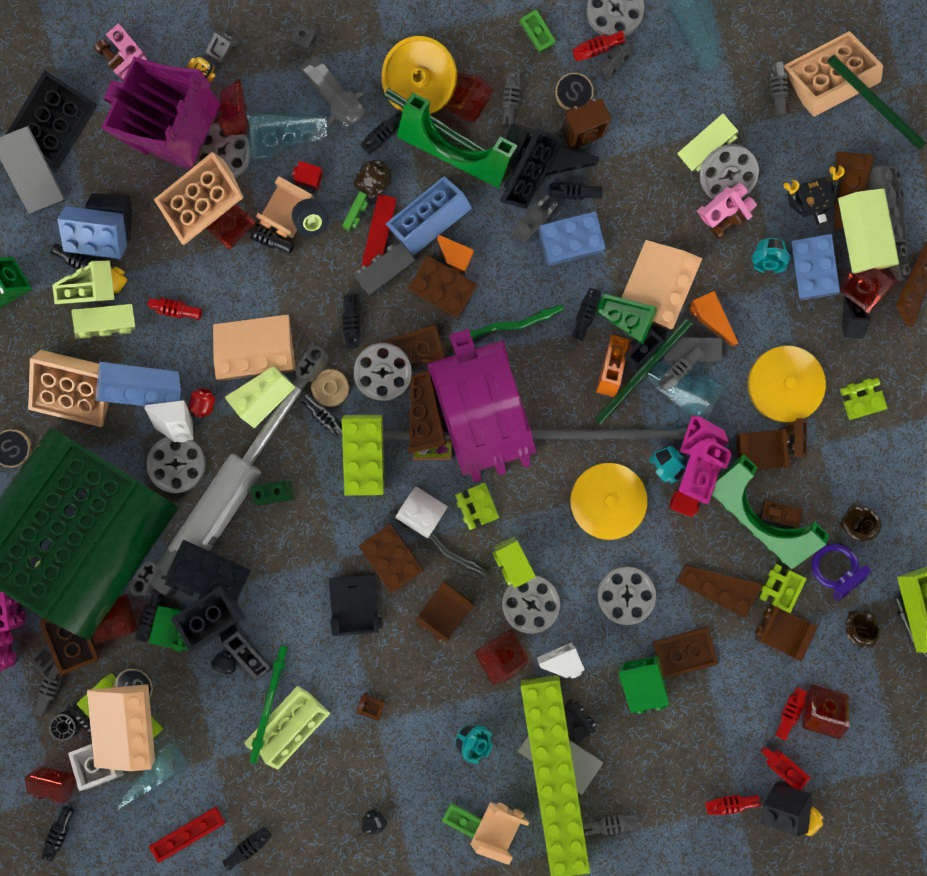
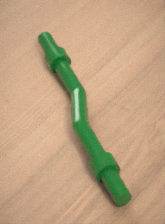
M560 304L548 310L547 308L540 310L538 314L522 321L497 322L474 332L473 330L469 332L474 342L477 341V338L496 330L522 329L541 320L544 322L549 320L551 316L564 310Z
M280 645L277 660H274L272 668H274L257 734L253 738L251 745L253 749L249 762L257 764L260 749H263L265 742L263 738L281 671L285 667L284 659L288 648L286 646Z

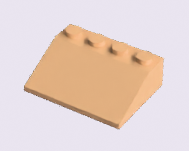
M850 31L783 66L803 106L813 117L859 94L827 63L832 55H835L869 88L881 82L883 64Z
M211 152L157 196L154 201L181 244L185 245L239 202L243 195L224 159Z
M645 240L621 298L655 306L657 312L651 325L670 332L674 328L702 258L680 249Z
M289 314L213 324L214 367L217 380L224 381L255 377L273 366L281 373L296 371Z
M44 350L38 351L30 358L28 410L103 427L109 402L95 401L99 364Z
M148 685L87 690L94 767L123 771L150 770L155 762Z

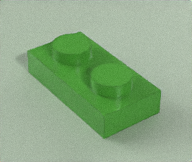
M537 10L520 19V24L539 54L556 44V40Z
M360 191L342 225L349 232H352L353 228L356 229L361 220L359 216L361 212L366 211L369 205L367 195Z
M452 802L442 818V822L472 838L482 821V818Z

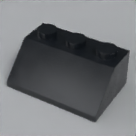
M219 586L170 619L189 651L193 652L200 650L238 625L246 617L237 602Z

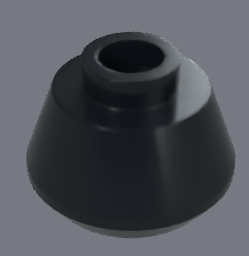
M223 650L222 653H217L210 662L212 669L219 673L232 674L236 671V658L229 651Z
M376 810L367 811L362 818V832L366 835L377 834L387 826V820L381 812Z

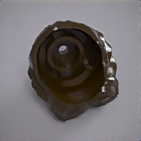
M367 161L357 172L353 184L359 191L364 192L367 197L374 199L391 184V170L382 161Z
M851 505L846 515L842 518L840 526L853 539L865 542L871 541L878 536L882 523L877 513L872 511V509Z
M862 611L848 612L845 622V631L848 639L859 648H872L879 640L880 633L874 614Z

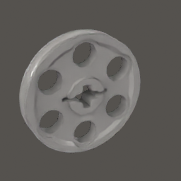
M588 0V21L591 27L600 35L609 36L618 32L615 30V25L621 23L625 27L623 33L626 37L638 28L643 18V0H600L603 4L600 8L593 7L592 1L594 0ZM617 6L619 7L618 12H617V11L612 12V8H613V7H614V8L617 7ZM635 10L639 17L631 19L628 13ZM604 18L607 24L601 27L597 24L596 20Z
M211 124L207 136L212 137V143L210 145L203 144L195 163L197 165L200 162V157L204 154L209 155L211 152H214L219 156L218 150L225 148L226 154H221L220 157L224 159L234 177L237 178L246 170L250 163V143L245 134L232 124ZM223 129L230 130V135L227 138L220 136ZM242 140L245 142L244 148L236 149L235 143ZM235 159L242 160V165L239 168H234L232 162Z
M727 144L720 146L705 158L701 166V186L706 194L714 200L726 187L732 188L740 183L748 191L742 197L744 198L751 192L757 182L759 175L758 162L755 156L741 145ZM729 152L727 160H719L721 153ZM747 154L746 162L738 163L739 156ZM715 167V174L706 176L707 169ZM728 170H731V177L728 178L725 175L728 174ZM748 171L752 172L751 179L744 181V173ZM716 184L721 186L718 193H711L712 186Z
M375 343L366 347L358 355L354 365V379L361 392L369 398L380 401L391 400L400 396L408 387L411 380V364L407 355L399 347L389 343ZM386 348L389 354L387 357L381 358L378 356V350ZM368 357L372 363L370 366L364 367L361 364V359ZM395 359H404L405 365L401 368L394 365ZM381 367H384L385 371H388V373H385V376H381V374L377 372L381 370ZM363 376H368L371 378V384L365 386L361 383L360 379ZM402 377L405 383L402 386H396L394 379ZM385 386L388 392L385 395H380L377 392V388Z
M165 437L159 440L148 454V475L152 482L161 490L170 493L186 492L194 488L204 475L206 468L204 453L193 440L180 442V449L174 451L171 448L173 441ZM190 449H195L198 453L197 458L194 460L188 457ZM158 450H162L165 455L161 461L155 458V453ZM175 459H177V462L187 463V465L178 466L177 470H175L174 466L166 464H172L175 462ZM191 468H195L198 471V476L194 479H191L188 475V471ZM158 469H162L165 472V476L161 480L155 476ZM175 478H179L182 482L181 487L178 489L172 486V481Z
M628 566L615 568L603 577L598 587L597 596L601 610L610 620L618 624L633 625L639 623L650 615L655 606L656 590L654 584L644 572L637 568ZM636 573L640 574L641 582L633 584L631 576ZM614 574L622 576L620 584H613L612 576ZM626 584L628 593L632 594V597H628L627 604L625 598L622 597V594H625ZM644 590H649L651 593V598L647 601L641 599V593ZM611 591L613 594L610 601L603 600V592ZM615 607H620L623 611L622 615L618 618L612 615V610ZM634 607L641 608L642 613L639 617L632 616L631 611Z
M536 576V578L526 582L529 587L525 592H520L512 584L509 585L505 590L502 600L503 612L509 624L518 631L528 634L539 633L548 629L557 619L560 610V599L554 586L548 580ZM541 583L546 584L548 587L547 592L544 594L537 592V586ZM510 597L517 599L518 603L514 608H510L506 604L507 599ZM525 600H535L534 604L540 611L533 607L528 609V604ZM547 601L555 602L556 607L553 611L545 609ZM523 615L525 623L517 625L514 621L515 617ZM538 616L543 617L545 621L541 627L534 625V619Z

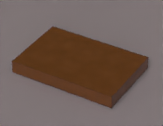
M707 626L652 641L655 655L659 657L664 679L718 665Z

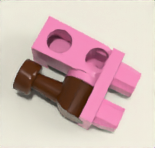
M119 23L106 34L111 42L120 50L118 53L114 54L110 50V44L106 39L99 40L94 46V50L99 55L104 54L108 60V65L121 80L124 79L133 57L147 60L145 54Z
M740 183L732 189L726 187L705 207L701 206L697 210L701 219L711 227V232L719 240L725 236L724 231L733 224L742 225L746 219L749 220L753 217L750 212L757 204L749 196L742 201L741 198L748 191Z

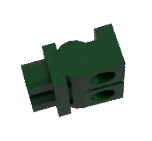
M284 480L251 486L253 503L257 506L294 500L291 481L286 482Z

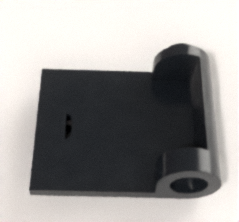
M375 574L328 578L332 611V636L379 633V629H383L382 617H378Z

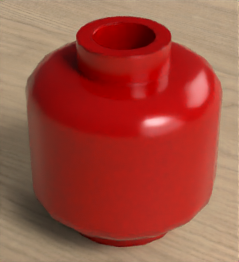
M198 388L197 391L192 392L188 408L195 417L204 418L205 415L212 414L216 401L212 391Z

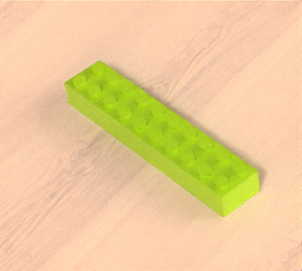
M559 675L521 680V692L551 876L590 874Z

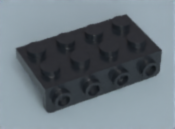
M183 540L166 576L162 575L161 579L166 581L164 585L171 588L182 587L181 592L190 596H193L194 593L198 594V599L221 586L237 602L251 570Z

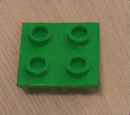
M158 606L149 644L174 648L178 652H182V650L187 651L188 647L170 619L182 610Z

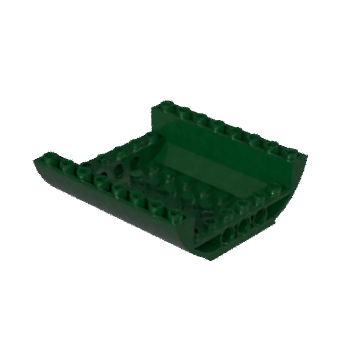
M49 427L0 496V591L39 616L67 631L90 640L179 508L75 441ZM86 489L87 497L82 500L78 499V491ZM71 505L74 506L76 509L75 514L67 516L65 513L66 508ZM49 539L52 542V546L49 550L45 551L42 548V542ZM37 556L40 559V564L32 568L30 560L32 557Z

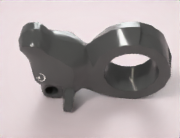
M315 56L303 63L299 68L300 72L311 87L330 104L331 115L327 120L329 127H332L338 121L349 127L352 124H357L364 118L365 111L360 104L365 97L362 92L354 94L352 91H344L327 67Z

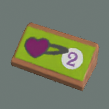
M446 441L447 444L413 453V460H452V441Z

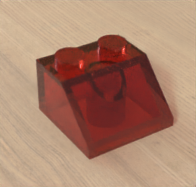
M457 72V84L454 94L443 108L465 121L475 123L484 106L490 100L494 89L481 76Z
M236 79L220 91V100H218L221 104L218 112L222 114V116L218 117L219 128H223L225 136L248 134L241 79Z
M235 204L207 226L206 229L228 250H231L256 222Z
M873 268L859 273L851 272L839 287V290L866 312L870 313L886 298L899 281L883 269Z
M128 593L118 597L92 635L94 644L137 631V624Z
M512 629L486 642L474 651L492 685L508 681L530 663Z
M811 684L802 713V728L840 740L850 728L848 695Z
M39 766L25 776L27 793L34 795L35 798L52 799L54 803L62 804L72 797L76 782L74 774Z

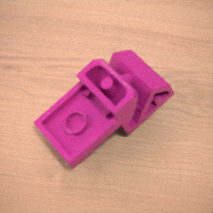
M691 417L680 449V453L690 457L681 481L679 492L702 503L709 504L720 469H727L731 452L723 447L729 443L725 431L702 417Z
M1 591L0 672L15 665L16 653L12 650L13 634L10 630L23 626L26 619L21 604Z

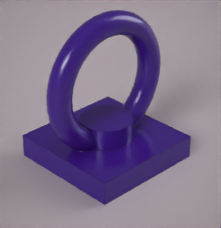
M832 543L823 546L815 552L811 561L814 577L822 585L835 589L833 598L837 602L868 579L871 570L866 565L860 569L855 553L842 544ZM830 551H839L845 554L851 562V570L840 577L838 581L828 580L819 569L821 557Z

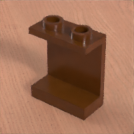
M786 429L735 434L738 459L744 454L758 467L757 470L790 468L791 454L788 452L787 446L790 438L789 434L786 433Z
M443 581L416 618L417 625L424 631L430 630L434 633L433 637L439 642L445 641L448 643L450 636L466 614L474 607V603Z
M771 604L763 613L764 620L762 624H759L755 630V639L802 662L818 626Z

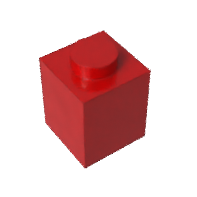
M299 161L298 166H295L293 169L292 177H294L296 184L318 190L323 170L321 167Z
M674 491L668 509L693 517L694 514L698 513L700 504H698V500L679 491Z

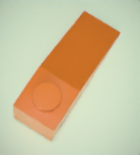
M715 291L690 303V312L700 323L719 338H722L730 347L738 344Z
M611 334L598 381L597 393L611 397L616 395L621 384L626 360L624 354L628 349L630 339Z

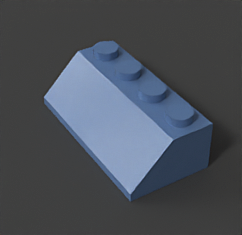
M443 176L389 220L386 225L398 241L402 242L409 253L414 256L464 216L472 207L463 192Z
M99 362L95 401L137 406L180 401L181 388L179 372Z

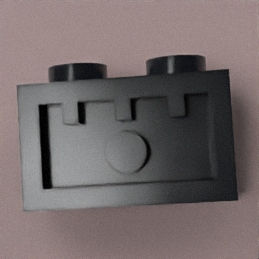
M571 698L564 704L568 732L577 744L591 733L593 735L597 733L594 728L596 723L590 716L586 717L583 711L585 709L578 700L574 702Z

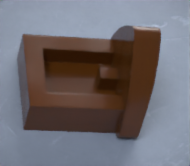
M364 692L357 706L356 714L379 721L385 701L369 696L367 692Z

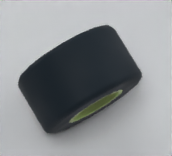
M304 199L298 202L292 210L293 223L298 232L303 236H317L323 233L328 226V214L322 203L316 199Z

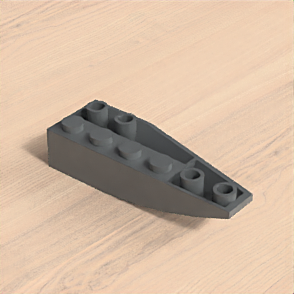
M877 166L871 169L866 191L885 189L899 259L898 265L889 268L897 281L908 280L910 267L904 206L905 193L901 188V173L898 167Z

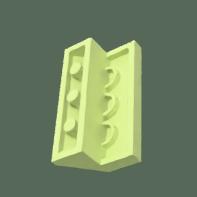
M885 189L860 191L838 198L852 273H859L873 268L884 269L898 265L899 259Z
M299 686L270 714L263 738L265 742L263 749H260L259 754L265 764L277 770L330 715V712L309 692ZM258 728L244 742L246 747L251 750L253 749L251 746L252 741L256 737Z

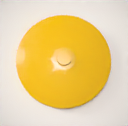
M425 36L409 37L397 43L386 56L382 67V86L384 92L390 88L407 100L412 93L429 100L430 114H434L446 106L454 94L457 84L456 64L451 53L440 42ZM390 101L396 109L403 112V108Z
M794 346L773 348L762 354L750 370L748 376L750 399L756 409L771 420L793 422L796 421V418H806L819 407L824 398L826 389L824 371L817 359L804 349Z
M615 463L598 464L584 471L576 480L570 497L571 511L578 525L588 534L606 540L619 539L632 533L642 522L647 510V493L641 479L629 468Z

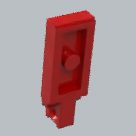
M765 745L760 750L768 758L765 763L793 788L802 790L811 779L808 774L781 751L779 752L776 749L772 752Z

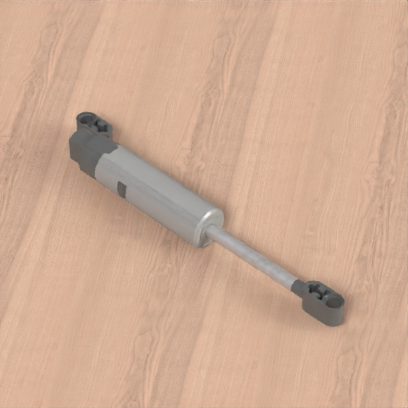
M312 346L307 350L296 368L297 377L292 383L295 388L278 404L244 457L242 458L236 454L228 456L158 562H146L141 566L130 583L132 594L149 595L156 589L164 595H175L179 586L174 589L164 585L166 581L161 579L162 575L166 576L183 540L208 551L212 549L250 492L251 486H254L261 475V471L253 463L307 382L315 381L327 364L329 355L324 349L319 346ZM321 352V357L315 360V355ZM142 582L144 584L143 591H141L140 585Z

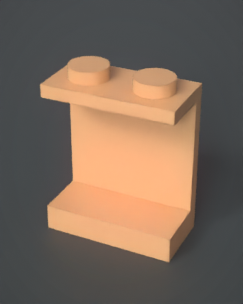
M278 176L275 182L277 188L262 215L258 213L256 217L260 220L259 224L268 229L273 227L277 230L276 233L284 238H287V236L293 238L297 231L292 220L294 206L304 199H314L312 194Z
M490 802L470 845L477 854L509 865L512 856L507 850L520 823L528 826L529 821L524 816L525 813L519 809H514L513 811L502 803L495 804Z

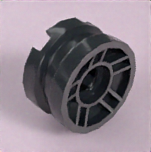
M70 711L62 712L53 717L49 724L51 736L58 741H67L80 730L79 723ZM62 723H66L68 728L64 729V724Z

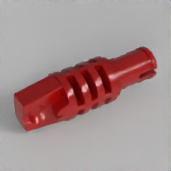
M620 30L609 36L600 35L574 47L572 52L575 60L580 61L608 52L610 47L625 43L623 31Z
M160 297V300L151 298L148 300L147 306L150 309L156 310V313L179 319L188 317L200 320L202 317V308L186 306L181 301Z
M796 687L793 694L788 697L783 713L780 715L781 723L775 733L777 737L787 741L792 726L797 724L802 709H804L807 695L806 690Z
M758 794L746 797L732 795L706 801L705 808L708 815H727L741 813L744 809L761 807V803H758L760 801Z

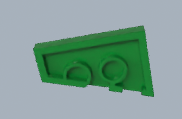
M607 294L602 295L597 309L599 315L642 344L657 312L655 306Z

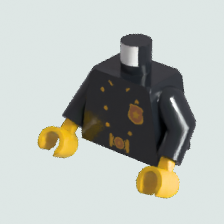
M840 165L836 173L835 167L832 166L829 169L833 175L831 178L829 175L801 185L792 179L791 187L789 183H784V188L788 190L789 206L798 214H802L803 218L814 215L817 225L827 222L828 219L825 211L834 207L839 192L840 177L845 172L844 168Z

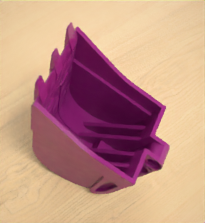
M133 57L122 83L111 80L103 99L112 106L102 125V129L146 156L150 153L176 166L192 169L221 104L210 90L211 84L199 69L166 66Z
M469 329L449 334L455 355L427 363L463 476L471 474L474 483L480 482V470L493 466L496 467L499 475H503L506 473L504 463L519 458L524 468L530 466L529 455L535 454L536 449L509 365L504 340L475 348Z

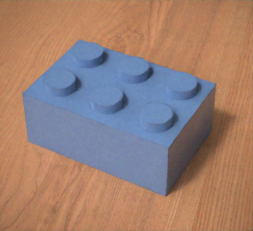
M65 206L57 219L64 252L121 259L127 248L122 213Z
M596 211L540 225L539 234L548 266L600 254L606 249Z
M832 234L792 241L799 299L807 300L840 294Z

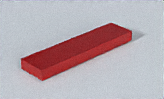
M378 194L361 267L364 265L366 267L372 264L371 260L379 254L381 256L384 255L390 231L386 223L393 218L397 198Z
M217 806L152 843L149 845V849L157 863H160L221 827L226 822Z

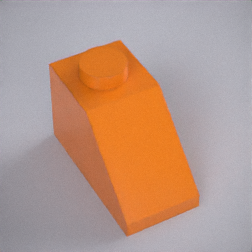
M438 235V244L447 267L459 274H465L473 257L474 250Z

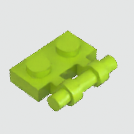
M870 378L865 379L862 383H852L840 389L842 396L849 395L850 400L843 402L849 420L887 409L882 391L874 392L873 389L875 386L880 385L878 378L872 380ZM862 390L866 391L867 395L861 397L857 396V392Z
M485 483L468 489L470 497L466 499L462 492L455 495L458 501L456 504L461 509L464 516L463 521L465 524L467 523L469 530L476 528L474 520L478 518L481 525L499 518ZM473 503L477 513L471 515L467 504Z
M775 564L773 570H770L768 574L769 579L766 585L761 589L762 593L759 599L767 601L769 595L774 597L772 605L791 613L807 578L790 570H787L783 576L780 574L783 567ZM776 580H779L781 584L776 592L772 589Z

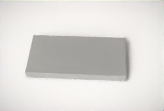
M29 126L0 137V160L28 213L65 199Z
M527 736L518 752L532 761L529 736ZM569 739L577 791L582 795L602 766L603 761Z

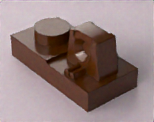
M796 418V421L786 422V433L796 435L795 442H792L794 457H807V419Z
M764 500L760 518L799 528L803 509Z

